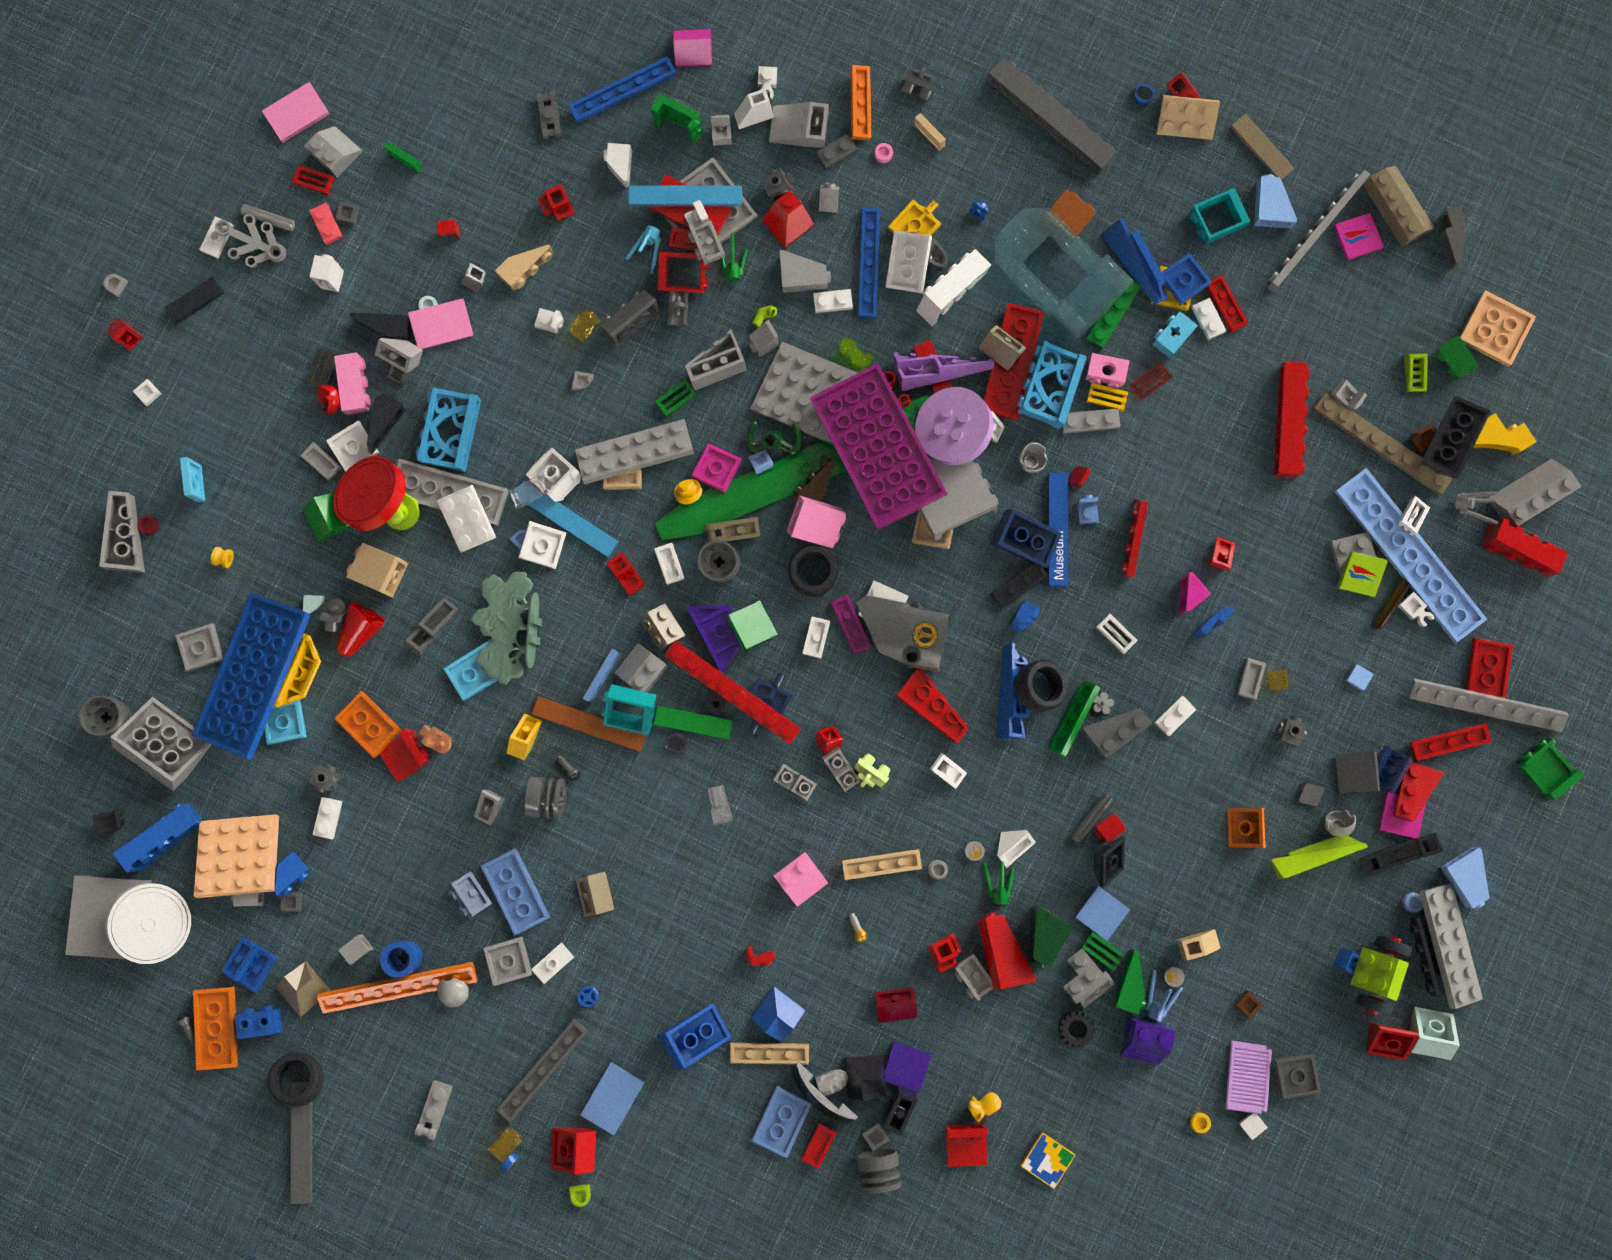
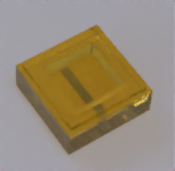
M1286 669L1266 672L1269 691L1290 688Z

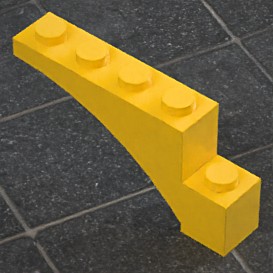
M1495 413L1488 417L1473 448H1492L1511 452L1512 455H1515L1536 443V440L1525 423L1519 426L1515 423L1506 429Z

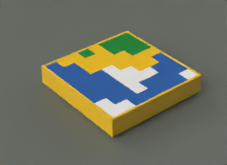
M1041 1131L1020 1166L1055 1189L1076 1155Z

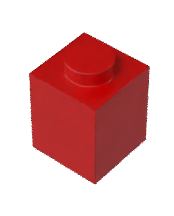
M1111 813L1093 826L1096 830L1094 832L1099 841H1104L1105 843L1110 842L1127 829L1116 813Z

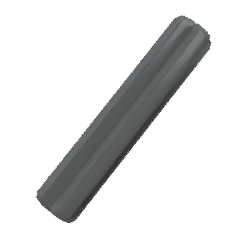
M1103 794L1072 834V840L1076 843H1080L1113 801L1111 796Z

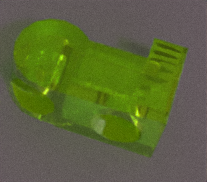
M845 338L841 341L840 354L858 372L865 370L874 361V355L869 351L865 355L856 347L853 339Z

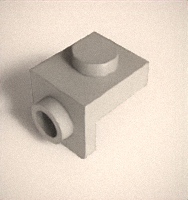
M729 115L711 116L713 146L732 144Z
M835 183L821 185L819 211L837 212L839 186H836Z
M1344 379L1339 382L1331 393L1337 401L1349 409L1360 407L1367 396L1365 392H1358Z

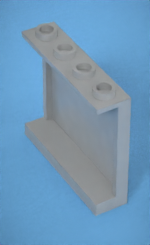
M931 457L929 458L947 492L946 496L919 509L935 541L942 538V533L992 510L994 513H997L998 499L995 494L992 495L990 493V485L986 478H982V471L978 463H974L972 460L962 465H945Z
M89 875L74 876L65 955L126 959L117 953L108 941L105 930L107 912L113 901L122 892L138 884L151 883L152 880L92 877Z

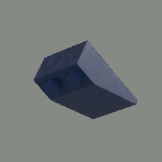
M1007 509L1002 515L990 545L1047 568L1062 533L1014 509Z

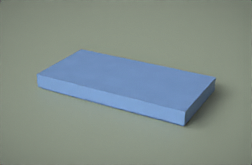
M517 848L481 866L514 936L550 918Z

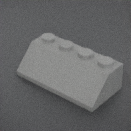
M1550 459L1487 499H1496L1497 502L1491 503L1499 517L1501 519L1506 518L1510 521L1509 525L1515 527L1582 486L1571 470Z

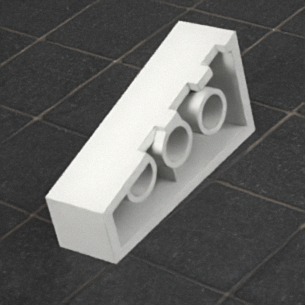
M976 249L970 254L967 252L960 259L961 262L958 265L953 264L947 271V275L944 276L942 274L935 281L936 284L933 287L928 286L922 293L924 296L916 311L931 326L937 322L940 313L944 315L949 310L954 300L958 302L967 291L966 288L970 290L988 272L991 264Z

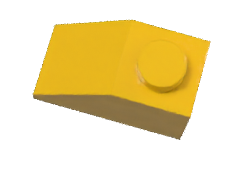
M524 714L509 738L507 754L525 760L532 749L542 720Z

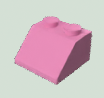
M806 852L774 875L797 907L828 884Z

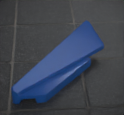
M1119 219L1102 233V238L1153 304L1169 299L1163 287L1166 284L1164 276L1139 231L1137 230L1130 234L1124 219Z
M1014 643L1003 646L997 725L998 740L1024 739L1023 719L1029 718V709L1022 705L1015 691L1016 676L1020 669L1028 664V661L1024 656L1018 654Z

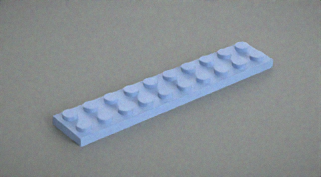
M1367 468L1335 491V494L1363 529L1370 534V538L1402 578L1410 583V588L1427 605L1426 608L1433 614L1434 618L1454 643L1460 641L1487 620L1417 532V534L1411 536L1409 534L1410 531H1405L1403 525L1401 527L1397 525L1403 513Z

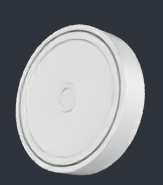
M156 883L138 884L122 892L111 904L105 921L106 935L113 949L124 958L141 964L157 963L174 955L185 943L191 928L190 910L183 897L175 890Z

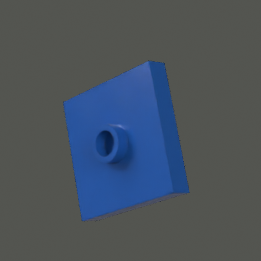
M1190 253L1161 272L1166 283L1164 285L1180 306L1212 283Z

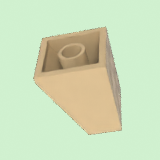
M362 543L355 551L353 564L351 563L347 568V578L393 598L409 563L392 554Z

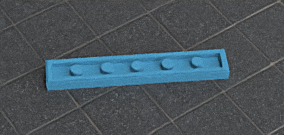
M629 186V206H693V203L698 200L701 201L703 206H742V186Z
M525 480L514 494V497L608 558L619 543L618 540L561 503L554 502L547 494Z

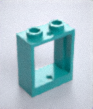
M1235 188L1193 205L1189 214L1191 222L1198 229V237L1200 240H1203L1205 245L1246 228L1250 222ZM1225 202L1236 224L1210 234L1200 212Z
M611 684L609 692L605 691L603 703H606L601 713V717H604L603 725L649 735L653 724L657 695ZM614 701L643 707V717L613 710Z

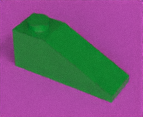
M1131 949L1113 1005L1139 1015V1012L1144 1010L1146 1000H1144L1145 994L1139 952Z

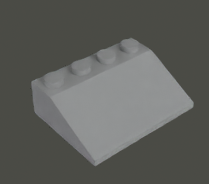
M153 697L110 737L114 749L172 791L189 776L212 745L193 737L192 733L195 727Z

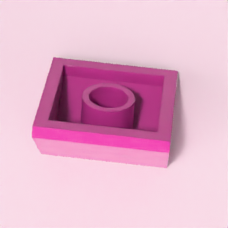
M711 29L674 31L673 43L676 68L712 66Z
M1189 572L1181 577L1178 615L1181 616L1191 611L1211 594L1193 572Z

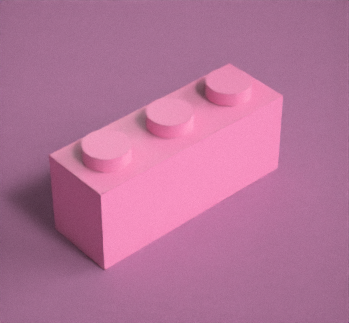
M357 352L334 356L341 411L346 415L369 412L368 406L371 405V401L366 393L368 380L364 376L363 369H366L364 358Z

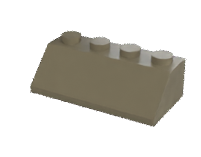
M1396 166L1387 167L1370 176L1363 184L1401 247L1435 229Z

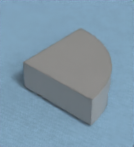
M575 371L571 389L573 391L585 389L593 381L594 374Z

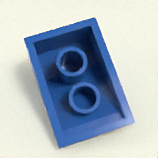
M713 1003L658 1034L676 1070L685 1069L732 1038Z

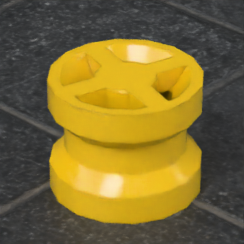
M215 547L211 554V564L215 566L222 565L223 568L228 569L233 561V551Z

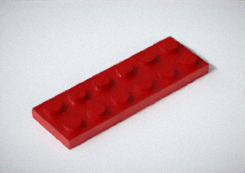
M1011 303L1007 304L1001 329L1024 345L1026 349L1009 370H1006L994 361V369H991L984 402L996 416L1016 421L1019 419L1020 413H1018L1019 406H1017V403L1025 391L1022 389L1026 378H1029L1030 373L1028 369L1033 361L1044 311Z

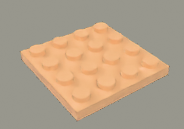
M276 814L201 821L199 824L194 897L205 898L275 891L279 816Z

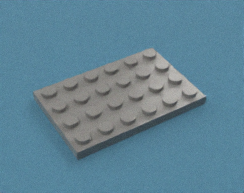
M782 342L750 409L789 427L793 423H797L801 432L834 445L810 397L857 374V372Z

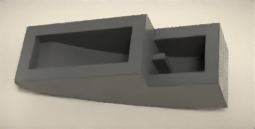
M1462 206L1447 209L1440 215L1444 230L1439 234V238L1449 270L1454 269L1460 264L1464 252L1466 228Z
M443 597L420 621L418 628L405 640V645L421 657L444 631L459 609Z

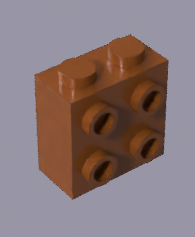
M1066 189L1043 217L1041 224L1071 246L1094 218L1096 211L1091 204L1084 203L1079 199L1075 192H1070Z

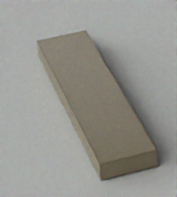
M1247 114L1231 125L1230 128L1274 177H1280L1282 181L1294 171L1295 168Z

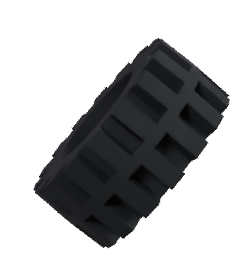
M1072 1010L1061 1017L1062 1019L1058 1023V1031L1061 1039L1066 1044L1075 1048L1084 1047V1045L1090 1043V1040H1093L1095 1026L1087 1014ZM1073 1021H1080L1084 1025V1033L1079 1037H1073L1069 1034L1068 1027Z

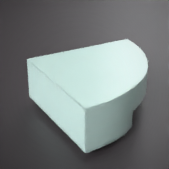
M304 595L303 611L309 614L314 613L322 606L325 597Z

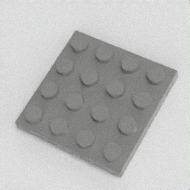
M714 158L708 160L680 181L688 186H735ZM743 196L742 206H728L732 208V211L718 234L720 243L730 238L731 232L737 233L757 218V214ZM666 218V220L669 222L672 228L690 231L689 229Z

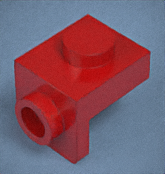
M751 945L747 946L748 951L745 952L747 962H752L753 966L759 964L762 967L773 963L772 960L776 958L774 950L755 956Z

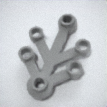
M246 214L243 217V221L248 226L252 237L233 229L226 220L216 222L215 230L219 235H230L247 243V245L228 250V256L232 260H238L241 255L258 249L265 251V253L255 257L248 256L245 259L246 265L250 268H255L258 263L267 260L281 262L285 259L286 249L276 242L273 234L274 228L269 222L261 224V230L266 234L269 245L262 242L255 225L256 218L252 214ZM248 217L253 218L251 223H247ZM266 225H270L269 231L264 230ZM227 226V231L222 232L221 228ZM275 250L280 251L278 256H274ZM233 251H237V255L235 257L231 256V253ZM250 259L255 260L253 265H249Z

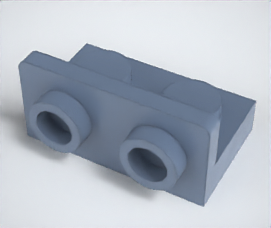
M471 871L451 883L448 887L449 896L453 901H457L460 906V913L469 920L492 904Z

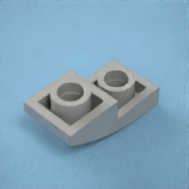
M838 747L822 757L844 792L861 782Z
M783 763L772 779L805 800L809 799L817 785Z

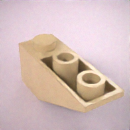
M548 244L508 257L495 272L499 278L515 291L517 288L523 287L526 279L530 275H535L539 270V266L548 262L554 252Z

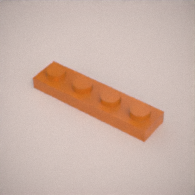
M852 65L850 68L851 139L869 141L871 139L870 67Z

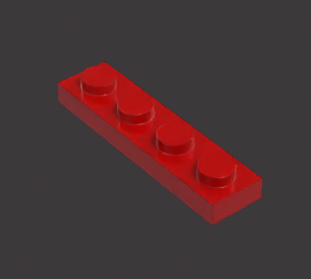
M1487 723L1412 741L1409 744L1414 761L1486 744L1492 742Z

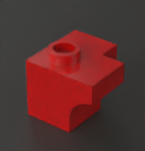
M562 184L544 191L545 193L537 198L545 217L554 213L557 220L560 221L575 214Z
M954 933L927 945L938 973L958 965L955 956H958L957 954L962 952Z

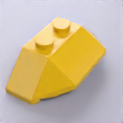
M303 633L274 704L275 707H281L305 698L319 668L321 660L311 637Z

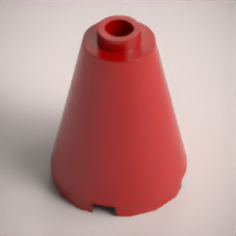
M352 602L349 606L336 644L337 652L344 657L353 656L385 624L384 619L372 609H363L364 605L357 602Z

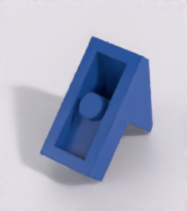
M1341 948L1333 965L1354 975L1359 955L1347 948L1346 950Z

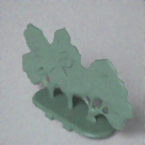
M513 572L506 583L495 574L486 578L482 582V596L486 599L489 606L478 609L471 618L475 625L480 626V631L484 636L492 637V642L481 649L476 662L481 668L485 669L486 674L490 678H497L499 683L507 685L510 679L520 678L523 675L524 668L519 662V658L523 653H525L527 667H533L536 645H540L541 638L537 637L538 626L542 627V619L539 618V597L537 592L531 595L529 604L525 600L526 594L533 587V583L527 578L526 572ZM517 601H522L523 605L517 604ZM529 609L528 623L524 625L520 615L521 612ZM519 630H527L526 646H521L516 640V634ZM519 650V652H516V656L509 658L508 655L511 651Z

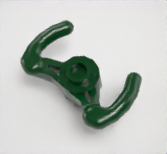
M751 422L746 435L747 446L751 453L756 454L763 448L782 449L790 455L799 453L802 435L797 423H793L791 426L795 435V443L791 445L775 429L766 431L761 440L754 443L753 436L757 422Z

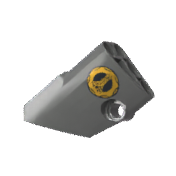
M867 595L856 603L880 654L899 661L910 669L919 668L939 672L949 628V614L914 608L903 602ZM915 655L917 660L915 662H908L907 657Z

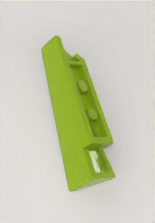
M1333 836L1288 852L1286 857L1271 859L1277 878L1285 879L1365 849L1368 846L1349 836Z

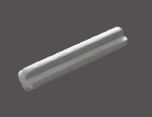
M243 204L241 207L242 215L252 214L256 220L269 222L271 225L288 231H293L295 227V222L285 217L247 204Z

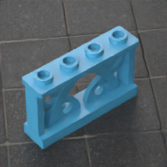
M1044 340L1041 345H1037L1034 351L1036 358L1028 369L1030 373L1029 379L1026 378L1022 389L1025 391L1017 403V406H1019L1018 413L1025 414L1050 424L1053 428L1060 429L1066 422L1087 356L1077 355ZM1047 353L1054 355L1057 364L1054 365L1051 357H1049L1050 361L1048 363L1045 362L1044 355ZM1061 358L1070 361L1073 364H1061ZM1061 371H1063V372H1062V376H1063V375H1067V377H1068L1067 380H1063V379L1061 378V374H1060ZM1056 372L1058 383L1065 389L1064 391H1055L1048 397L1042 387L1041 379ZM1058 396L1060 402L1057 403L1055 400L1052 402L1051 399ZM1030 398L1036 399L1034 405L1042 402L1043 406L1040 409L1032 408L1029 404ZM1047 408L1050 412L1056 415V417L1044 413L1043 411Z
M433 387L432 392L428 395V411L426 410L424 413L425 426L420 431L421 444L416 450L417 461L421 464L466 472L481 399L478 395L463 394ZM440 399H450L452 408L449 409L448 405L444 403V408L440 409L438 407ZM455 399L468 401V405L456 406ZM458 414L459 419L462 416L465 417L464 422L459 423L456 415ZM452 417L454 424L462 430V433L452 436L445 444L438 433L437 427L443 421ZM453 441H459L458 447H454V444H452L450 448V445ZM430 447H435L433 454L439 452L440 448L443 451L437 458H430L428 456V449ZM446 454L456 459L455 463L441 460Z

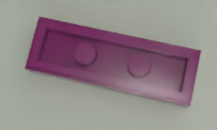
M848 594L830 602L853 654L870 648L871 644Z

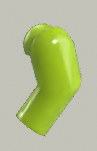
M774 306L759 308L752 321V325L759 328L764 319L777 315V308Z

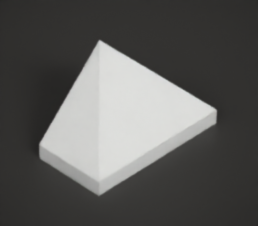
M1027 830L1001 832L997 856L1001 861H1004V865L1007 868L1036 842Z

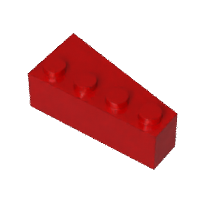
M1506 518L1498 520V525L1489 524L1481 543L1482 546L1486 547L1487 551L1504 555L1505 559L1510 561L1516 560L1522 563L1523 567L1528 569L1534 568L1546 577L1560 574L1568 552L1550 542H1540V537L1535 534L1523 533L1524 528L1518 525L1515 527L1509 525L1510 521Z

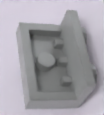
M711 220L693 227V224L689 225L690 232L687 233L691 243L695 242L697 245V249L694 250L698 260L702 259L706 265L726 256Z
M973 953L954 966L956 972H954L960 983L962 981L965 982L968 987L965 990L971 999L975 997L979 1001L982 996L993 989L991 978Z

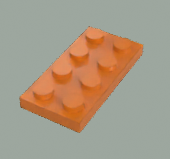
M235 987L193 990L196 1070L237 1067Z

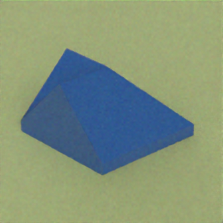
M774 986L751 1019L765 1033L782 1042L793 1030L805 1009Z

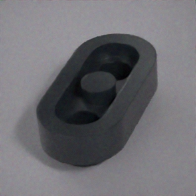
M708 687L707 709L712 714L719 715L725 711L727 700ZM718 701L720 706L714 708L713 702Z

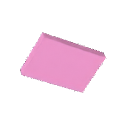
M310 82L262 110L282 143L330 115Z
M464 299L408 312L417 347L421 349L474 336Z

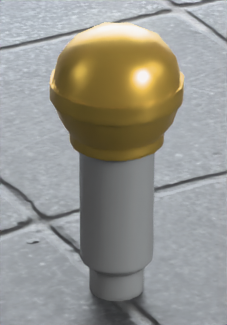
M852 913L849 917L855 931L854 939L860 943L864 942L867 939V933L861 928L857 916Z

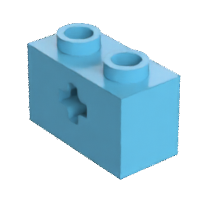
M1181 312L1176 316L1172 314L1166 322L1168 326L1165 330L1160 329L1154 336L1156 340L1153 346L1169 359L1198 326ZM1173 331L1176 333L1174 337L1171 335Z

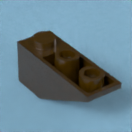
M833 457L824 459L819 465L821 468L816 473L814 471L811 472L803 486L799 485L794 489L792 498L796 503L799 496L820 502L823 501L835 464Z

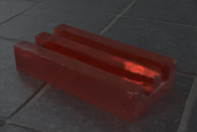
M1161 362L1130 386L1139 398L1143 400L1172 379L1173 376L1168 373L1167 368H1164ZM1160 369V373L1151 378L1141 387H1137L1138 384H1140L1142 381H1144L1146 378H1148L1150 375H1152L1154 372ZM1162 375L1166 377L1159 383H1157L1155 386H1153L1151 389L1146 391L1144 394H1142L1141 391L1143 389L1148 387Z

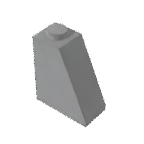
M780 250L783 293L827 289L828 283H831L830 271H826V265Z

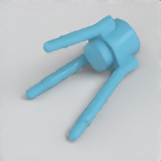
M647 225L645 231L642 232L640 238L626 257L628 261L638 247V252H642L646 244L653 245L655 243L651 275H654L658 249L661 242L659 237L660 230L654 226Z

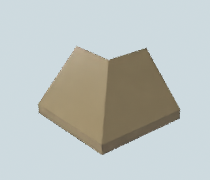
M307 961L284 976L276 986L277 991L300 1018L318 1003V993L331 991Z

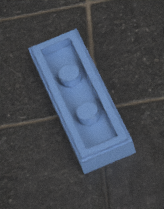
M611 649L585 693L584 700L590 703L593 702L620 656L618 651Z

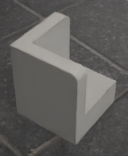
M360 934L340 948L339 952L348 964L352 965L374 949L364 935Z

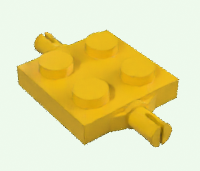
M912 200L888 226V229L893 234L894 230L932 236L941 226V223L932 214L939 205L937 202L935 203V200H932L927 207H924L915 200Z

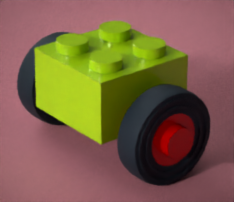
M1377 936L1374 945L1382 948L1387 952L1386 954L1362 947L1351 985L1373 993L1369 996L1358 994L1355 1002L1360 1006L1366 1007V1011L1378 1015L1379 1012L1388 1016L1392 1014L1393 1006L1385 1003L1379 997L1384 996L1395 1001L1398 999L1409 963L1394 958L1393 955L1409 957L1412 951V947L1401 943V939L1392 936L1389 938Z

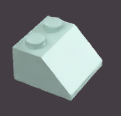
M1414 1006L1410 1030L1419 1033V1038L1411 1052L1451 1060L1460 1046L1454 1015Z

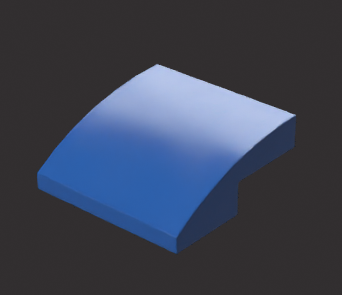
M1227 607L1210 616L1198 626L1192 635L1199 639L1207 635L1213 626L1216 628L1225 624L1235 607Z
M241 937L221 972L232 980L242 983L251 991L258 992L278 958L254 942Z

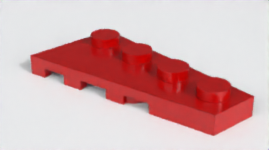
M1135 499L1133 506L1132 522L1129 527L1130 536L1125 548L1127 556L1122 564L1124 576L1134 578L1148 507V502L1140 499Z
M918 668L896 695L897 698L955 744L960 741L969 729L958 713L948 704L943 694L941 695L932 680L927 677L923 669Z

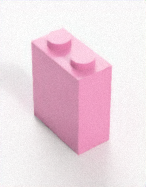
M799 496L787 532L791 537L833 548L839 540L840 528L846 521V512L840 507Z

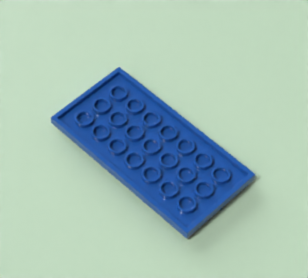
M250 593L192 733L193 737L252 760L311 614Z

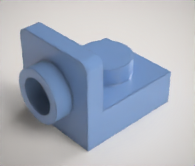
M1093 495L1081 496V499L1076 502L1079 525L1099 522L1098 497L1093 498Z

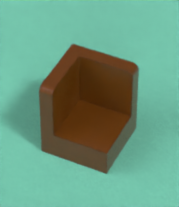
M1433 423L1408 437L1417 453L1429 447L1437 431Z

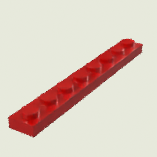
M676 640L664 655L790 745L800 732L801 728Z

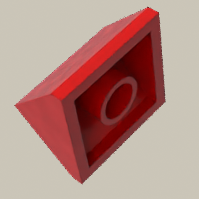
M1370 1022L1366 1052L1367 1054L1406 1060L1419 1038V1033L1409 1029Z

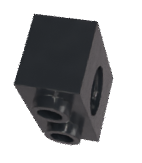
M898 1084L896 1085L881 1118L883 1129L902 1136L918 1101L914 1091Z

